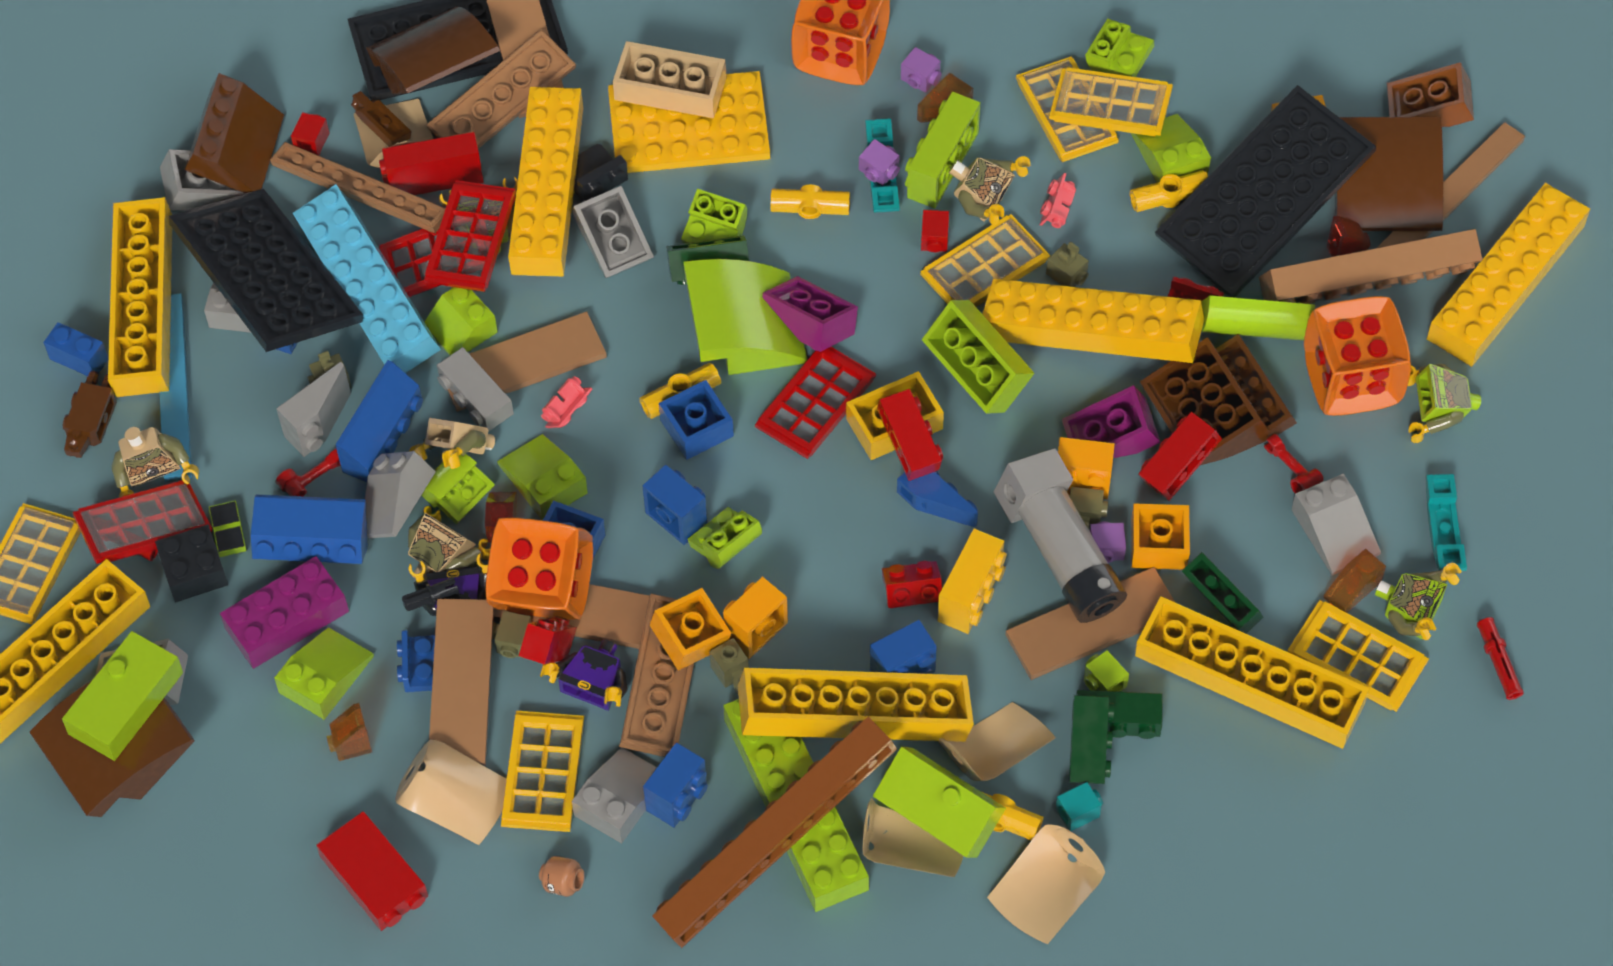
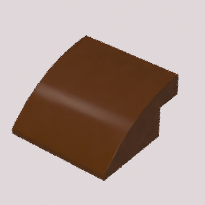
M454 7L366 48L374 67L380 66L392 94L410 93L500 51L498 45L484 26L462 7Z
M1339 117L1376 146V151L1335 193L1336 231H1442L1443 139L1441 117Z
M1239 334L1217 348L1214 347L1207 337L1198 343L1193 363L1170 361L1140 381L1172 434L1176 430L1179 421L1193 412L1220 435L1222 440L1201 465L1234 456L1266 442V439L1271 435H1279L1297 424Z
M89 681L55 706L30 730V734L86 816L102 817L119 798L141 800L195 740L167 700L163 698L118 758L113 761L68 735L62 721L64 715L90 684L91 681Z

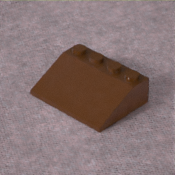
M218 73L210 89L185 170L243 193L262 189L284 114L245 83Z

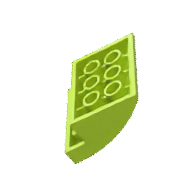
M709 259L684 262L685 280L701 362L725 359L728 375L806 363L807 357L804 343L798 340L762 297L763 292L790 280L789 272L770 265L743 260Z

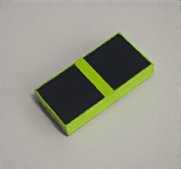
M236 500L209 506L219 557L246 552Z

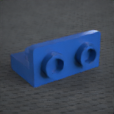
M403 630L402 640H397V655L402 657V665H397L398 682H403L405 692L432 691L435 635L409 637L408 630Z

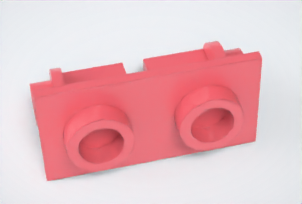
M1063 173L1058 180L1053 179L1047 189V193L1050 195L1040 210V214L1043 215L1040 222L1041 226L1046 221H1049L1054 228H1061L1066 222L1070 210L1068 207L1072 204L1076 192L1075 184L1072 181H1064L1066 173Z
M575 376L572 379L568 378L557 391L563 400L561 401L557 396H553L542 409L541 417L548 422L545 427L561 428L567 425L571 420L572 413L587 401V395L592 391V388H582L580 386L581 380Z

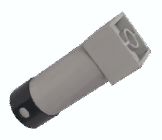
M1056 448L1008 463L994 490V494L1011 523L1023 520L1060 585L1062 593L1080 623H1087L1102 618L1114 611L1126 600L1127 593L1113 568L1106 561L1067 493L1073 478Z

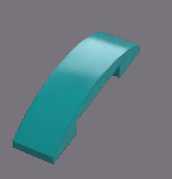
M891 119L865 120L867 147L876 139L883 145L893 148ZM896 177L893 180L889 179L884 186L878 182L870 181L873 213L900 211Z
M1454 474L1426 475L1428 522L1436 566L1438 570H1443L1447 564L1456 563L1461 571H1467L1464 544H1461L1456 509L1457 492Z

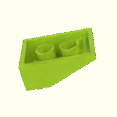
M1178 114L1165 117L1161 136L1156 135L1154 137L1131 133L1156 183L1160 182V179L1167 174H1174L1179 177L1201 170L1206 171L1207 174L1209 173L1210 154L1198 134Z
M543 434L497 461L500 468L542 521L553 500L568 506L588 494L585 475L566 453Z
M328 627L292 655L274 677L278 692L325 720L372 660L374 653Z

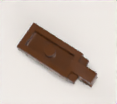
M361 91L352 96L351 106L355 109L357 116L387 146L390 147L411 138L412 131L380 100L371 101Z

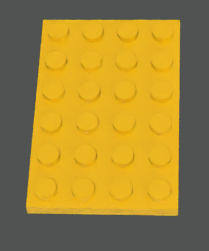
M760 71L726 74V81L714 118L618 101L614 99L613 85H608L615 158L621 155L625 159L628 173L770 159Z

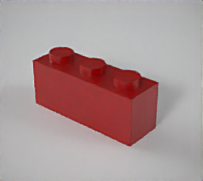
M907 389L879 399L877 411L908 481L938 471L943 460V453L938 444L935 445L931 437L933 432L929 421H924L920 413L922 407L918 397H913L911 390Z
M1191 412L1187 417L1179 421L1173 434L1161 442L1156 454L1144 462L1138 475L1147 485L1170 501L1222 438L1214 428Z
M554 616L553 618L546 617L545 620L538 619L537 622L528 623L518 656L544 665L561 661L569 656L577 627L569 625L570 620L559 616Z

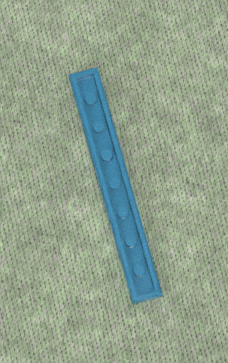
M180 293L171 294L169 391L159 392L161 434L165 433L179 439L190 458L188 462L191 464L183 297ZM180 465L181 469L164 475V480H181L182 466ZM192 472L186 473L189 478H192Z

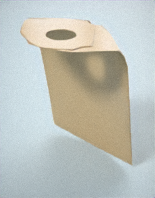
M419 98L385 105L412 131L410 139L390 147L433 139L431 131L427 128L428 123ZM354 113L368 165L380 168L379 160L384 159L382 149L389 146Z
M1011 702L974 725L966 742L946 741L943 738H940L938 742L969 779L988 781L996 778L1056 737L1036 717L1014 702Z
M429 740L416 755L404 774L396 793L395 802L480 845L495 825L503 810L507 779L445 743ZM424 762L426 764L425 769L421 772L418 771L421 763ZM413 766H415L413 772L411 773V775L409 776V778L406 780V777H407L408 773H409L410 770L413 768Z
M873 798L868 802L863 835V855L867 859L876 863L955 877L962 863L963 855L896 811L879 806ZM868 816H869V828H868V830H867ZM870 842L874 845L872 850H869Z
M1048 824L1044 825L1034 836L987 898L1015 927L1031 937L1049 944L1068 919L1099 885L1105 874V869L1095 852L1082 838L1064 827ZM1069 839L1077 841L1082 846L1083 851L1074 848ZM1069 853L1077 859L1076 862H1071L1068 859Z

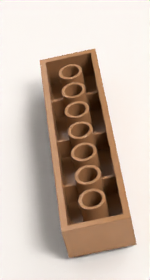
M1476 229L1270 269L1259 277L1264 300L1312 304L1316 300L1322 299V297H1325V301L1340 298L1341 295H1345L1349 291L1351 296L1366 293V290L1373 289L1374 286L1376 291L1388 289L1392 285L1398 284L1399 281H1401L1402 286L1416 283L1417 280L1424 279V276H1426L1427 280H1434L1443 277L1442 275L1449 274L1450 271L1452 275L1468 272V270L1474 269L1475 264L1483 259Z

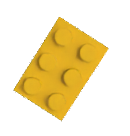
M919 371L846 402V420L870 460L895 450L877 411L879 399L910 389L913 397H918L922 407L920 413L924 421H929L932 432L935 433L943 429L944 412Z
M973 529L939 594L938 622L966 634H969L973 625L978 626L983 615L981 609L984 603L989 604L994 593V588L992 587L995 581H1001L1006 569L1003 566L1007 553L1004 552V540Z

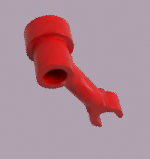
M1273 434L1266 439L1269 442L1264 445L1267 452L1275 457H1279L1297 475V477L1290 481L1291 488L1295 494L1324 481L1323 475L1318 469L1314 468L1308 472L1286 450V446L1278 435Z
M334 449L326 456L324 461L319 463L318 466L316 465L302 476H298L291 468L286 469L278 475L275 483L283 492L286 491L290 496L304 497L307 493V490L304 488L328 470L341 466L337 449Z

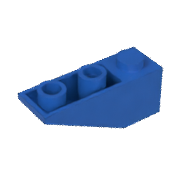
M938 471L908 481L905 473L897 478V493L915 510L971 527L977 526L978 509L975 504L970 500H965L952 483H946L940 477Z

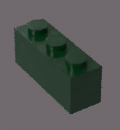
M744 235L666 246L671 281L677 282L679 285L686 284L684 274V262L709 259L749 261L747 240Z
M1203 552L1182 570L1185 577L1236 630L1247 634L1264 618L1256 606Z
M1077 690L1076 695L1108 696L1109 703H1114L1113 720H1108V731L1113 732V737L1139 736L1143 739L1160 737L1162 730V694Z
M1073 694L1070 782L1105 784V777L1110 778L1111 760H1106L1107 749H1112L1113 732L1108 731V720H1113L1114 703H1109L1108 696Z

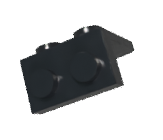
M596 144L578 154L574 192L583 202L608 192L628 180L627 162L621 155L613 159L601 144Z

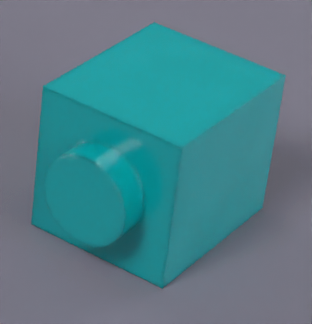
M1088 782L1057 796L1056 810L1068 830L1073 831L1099 818L1103 801L1099 792L1096 789L1092 790Z

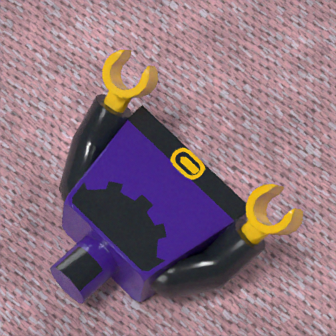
M479 553L477 556V563L482 567V571L479 570V567L428 573L426 574V579L423 577L426 569L422 561H420L422 571L419 574L413 573L411 563L409 564V573L415 576L416 579L414 582L416 591L425 588L426 584L431 586L453 577L456 582L454 586L457 585L459 594L444 599L486 600L488 565L482 563V553ZM437 601L436 605L430 603L422 606L431 616H436Z
M607 639L602 640L598 650L589 646H583L579 652H574L561 661L543 664L539 675L540 677L544 675L550 676L549 682L555 683L556 678H558L561 693L608 711L612 701L616 702V706H621V699L628 690L626 673L621 668L620 659L613 656L617 650V645Z

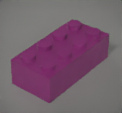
M317 556L220 612V616L226 631L254 669L349 612L345 595Z

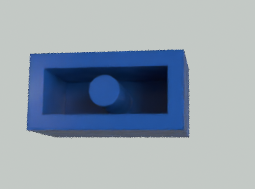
M57 322L43 342L50 360L88 376L90 371H95L99 374L109 360L102 341Z

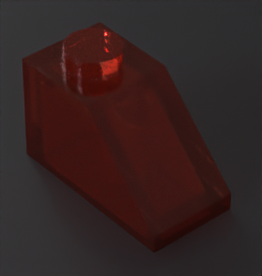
M1341 216L1333 217L1327 248L1332 257L1368 250L1371 246L1370 238L1366 232H1363L1359 223Z
M489 492L485 507V531L488 543L492 542L495 526L499 518H516L517 492Z

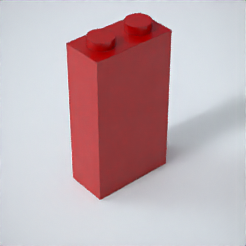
M475 132L382 149L384 159L379 160L383 183L412 195L452 189L455 180L484 183Z
M364 811L316 845L321 859L381 931L386 927L396 925L405 913L411 909L419 908L428 897L425 884Z

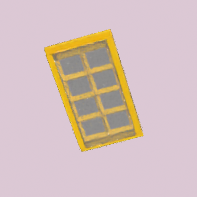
M1072 56L1016 75L1021 91L1062 162L1119 142L1114 130L1054 122V120L1049 119L1062 68L1079 69ZM1074 80L1071 93L1087 95L1089 89L1087 81ZM1069 99L1066 112L1082 114L1085 101ZM1091 102L1088 115L1104 117L1105 113L1100 104Z
M1069 67L1067 69L1062 68L1049 119L1060 123L1154 137L1156 135L1161 136L1173 84H1168L1166 81Z
M1010 214L1000 219L998 224L987 227L924 267L920 271V275L947 304L950 300H970L977 307L987 300L993 279L1018 281L1046 263L1050 255L1016 218Z
M25 503L19 507L0 544V615L31 625L36 621L81 533L74 518Z
M1319 600L1287 650L1288 653L1370 688L1367 696L1368 699L1395 712L1398 711L1429 661V658L1424 656L1425 654Z
M516 711L501 827L570 832L573 815L572 800L575 797L584 716Z

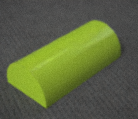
M1208 296L1201 301L1205 319L1201 332L1304 341L1307 322L1311 312L1315 309V304Z

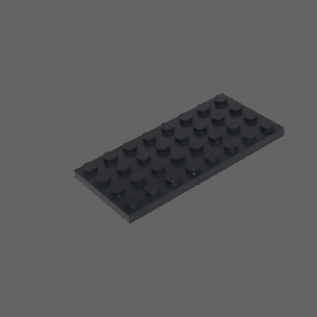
M423 0L348 18L349 28L370 100H384L404 94H392L380 66L374 67L366 49L367 47L454 7H462L470 12L484 26L498 45L486 0ZM539 0L549 37L568 54V48L552 0ZM496 52L412 92L486 75L503 61L501 52Z
M1297 85L1155 231V235L1228 296L1235 298L1376 151V146Z
M265 189L169 216V225L265 352L362 322V312Z

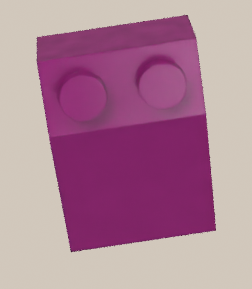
M799 276L763 292V299L798 340L810 346L813 350L821 352L855 334L858 307Z
M1134 385L1062 419L1067 438L1115 443L1113 458L1137 454L1160 443L1147 399Z

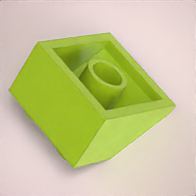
M453 287L441 295L425 320V324L435 340L449 355H452L462 347L469 352L498 333L495 315L470 289Z

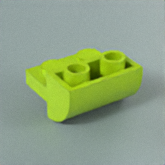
M1107 18L1085 54L1086 61L1092 71L1136 77L1154 48V40L1131 33L1130 25Z
M697 189L688 211L690 216L681 237L682 242L691 243L742 236L747 219L746 204Z
M467 454L464 456L459 455L461 465L455 469H451L450 466L445 468L442 462L435 469V474L421 495L434 508L439 507L456 524L495 486L476 467L477 462Z
M727 507L687 540L691 548L708 559L711 567L719 569L762 534V528L757 519L743 510L737 513L730 507Z

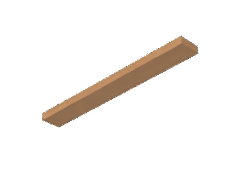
M1504 122L1443 182V221L1524 142L1525 136ZM1393 231L1377 248L1426 239L1433 231Z
M284 142L270 159L272 166L327 189L337 184L347 197L432 233H436L440 227L446 208L292 144Z

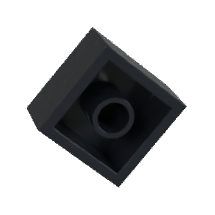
M209 524L155 541L175 603L228 586Z

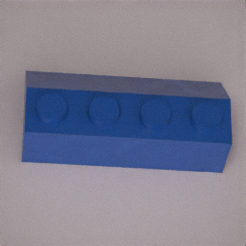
M386 361L335 444L342 473L365 482L368 481V475L374 467L373 463L376 458L381 454L394 453L398 443L397 440L402 433H406L414 412L420 410L423 403L419 385L392 361Z
M256 494L251 526L252 559L308 561L317 556L320 562L362 564L368 549L366 499Z

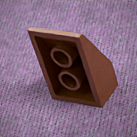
M1461 62L1387 83L1389 117H1441L1442 127H1451L1474 120L1471 81Z

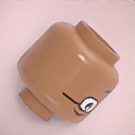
M552 856L547 860L546 864L541 866L539 871V879L542 881L544 890L551 894L565 897L572 896L581 889L584 883V871L581 869L579 862L574 859Z

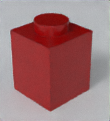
M302 112L291 134L292 144L319 156L330 134L326 118L318 114Z
M923 210L921 251L933 253L947 252L949 211Z

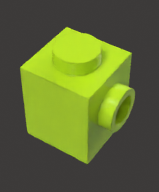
M1108 650L1101 655L1095 654L1086 662L1084 682L1091 691L1120 692L1127 687L1129 673Z

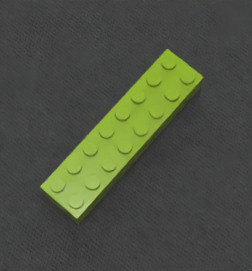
M739 699L723 705L724 721L766 807L770 802L778 800L786 793L787 787L793 781L800 780L814 762L801 737L742 735ZM835 807L787 851L815 912L869 891L867 871Z

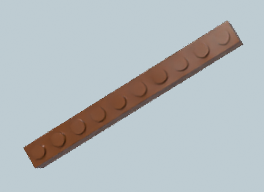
M869 716L864 721L857 722L852 727L850 734L843 740L835 742L825 757L815 761L800 780L793 781L787 787L786 793L778 800L770 802L760 817L747 823L743 832L735 840L728 841L722 847V852L713 860L705 862L696 876L682 883L678 892L670 900L663 901L657 907L652 917L683 948L893 754L897 748L892 740Z

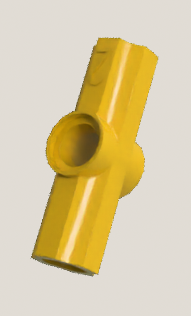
M1204 170L1179 177L1174 174H1167L1160 179V182L1131 189L1129 193L1131 205L1136 212L1159 206L1174 208L1178 206L1181 200L1187 199L1209 176Z
M812 184L804 185L800 190L772 188L771 212L798 213L805 219H815L821 214L849 215L850 192L822 191L819 186Z
M709 362L687 374L678 373L670 377L668 384L639 398L643 411L648 418L653 419L660 415L659 403L680 393L677 390H686L704 380L708 382L711 388L720 385L721 378L717 369Z
M984 793L1006 807L993 831L1004 832V830H1007L1028 840H1032L1040 831L1043 816L1016 806V803L1005 795L993 794L991 796Z

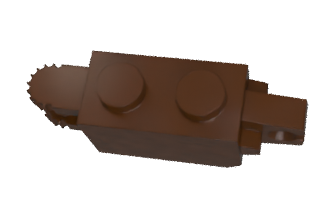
M90 371L86 382H81L78 392H74L71 400V410L69 414L65 415L63 420V430H65L67 435L64 451L67 456L82 458L89 445L96 446L102 443L117 403L108 382V374L105 375L102 385L98 386L96 385L98 383V373Z

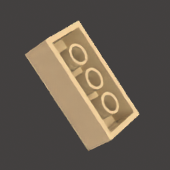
M626 41L613 79L614 99L714 118L726 81L725 59Z

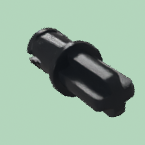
M451 577L431 586L426 584L425 588L404 595L402 602L405 609L411 611L430 603L436 605L437 599H444L459 594L457 585L454 586L456 583L455 579Z

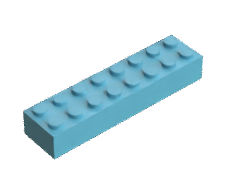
M337 184L293 212L324 266L362 312L363 320L359 324L384 365L387 360L392 361L403 372L407 373L441 350L351 202Z

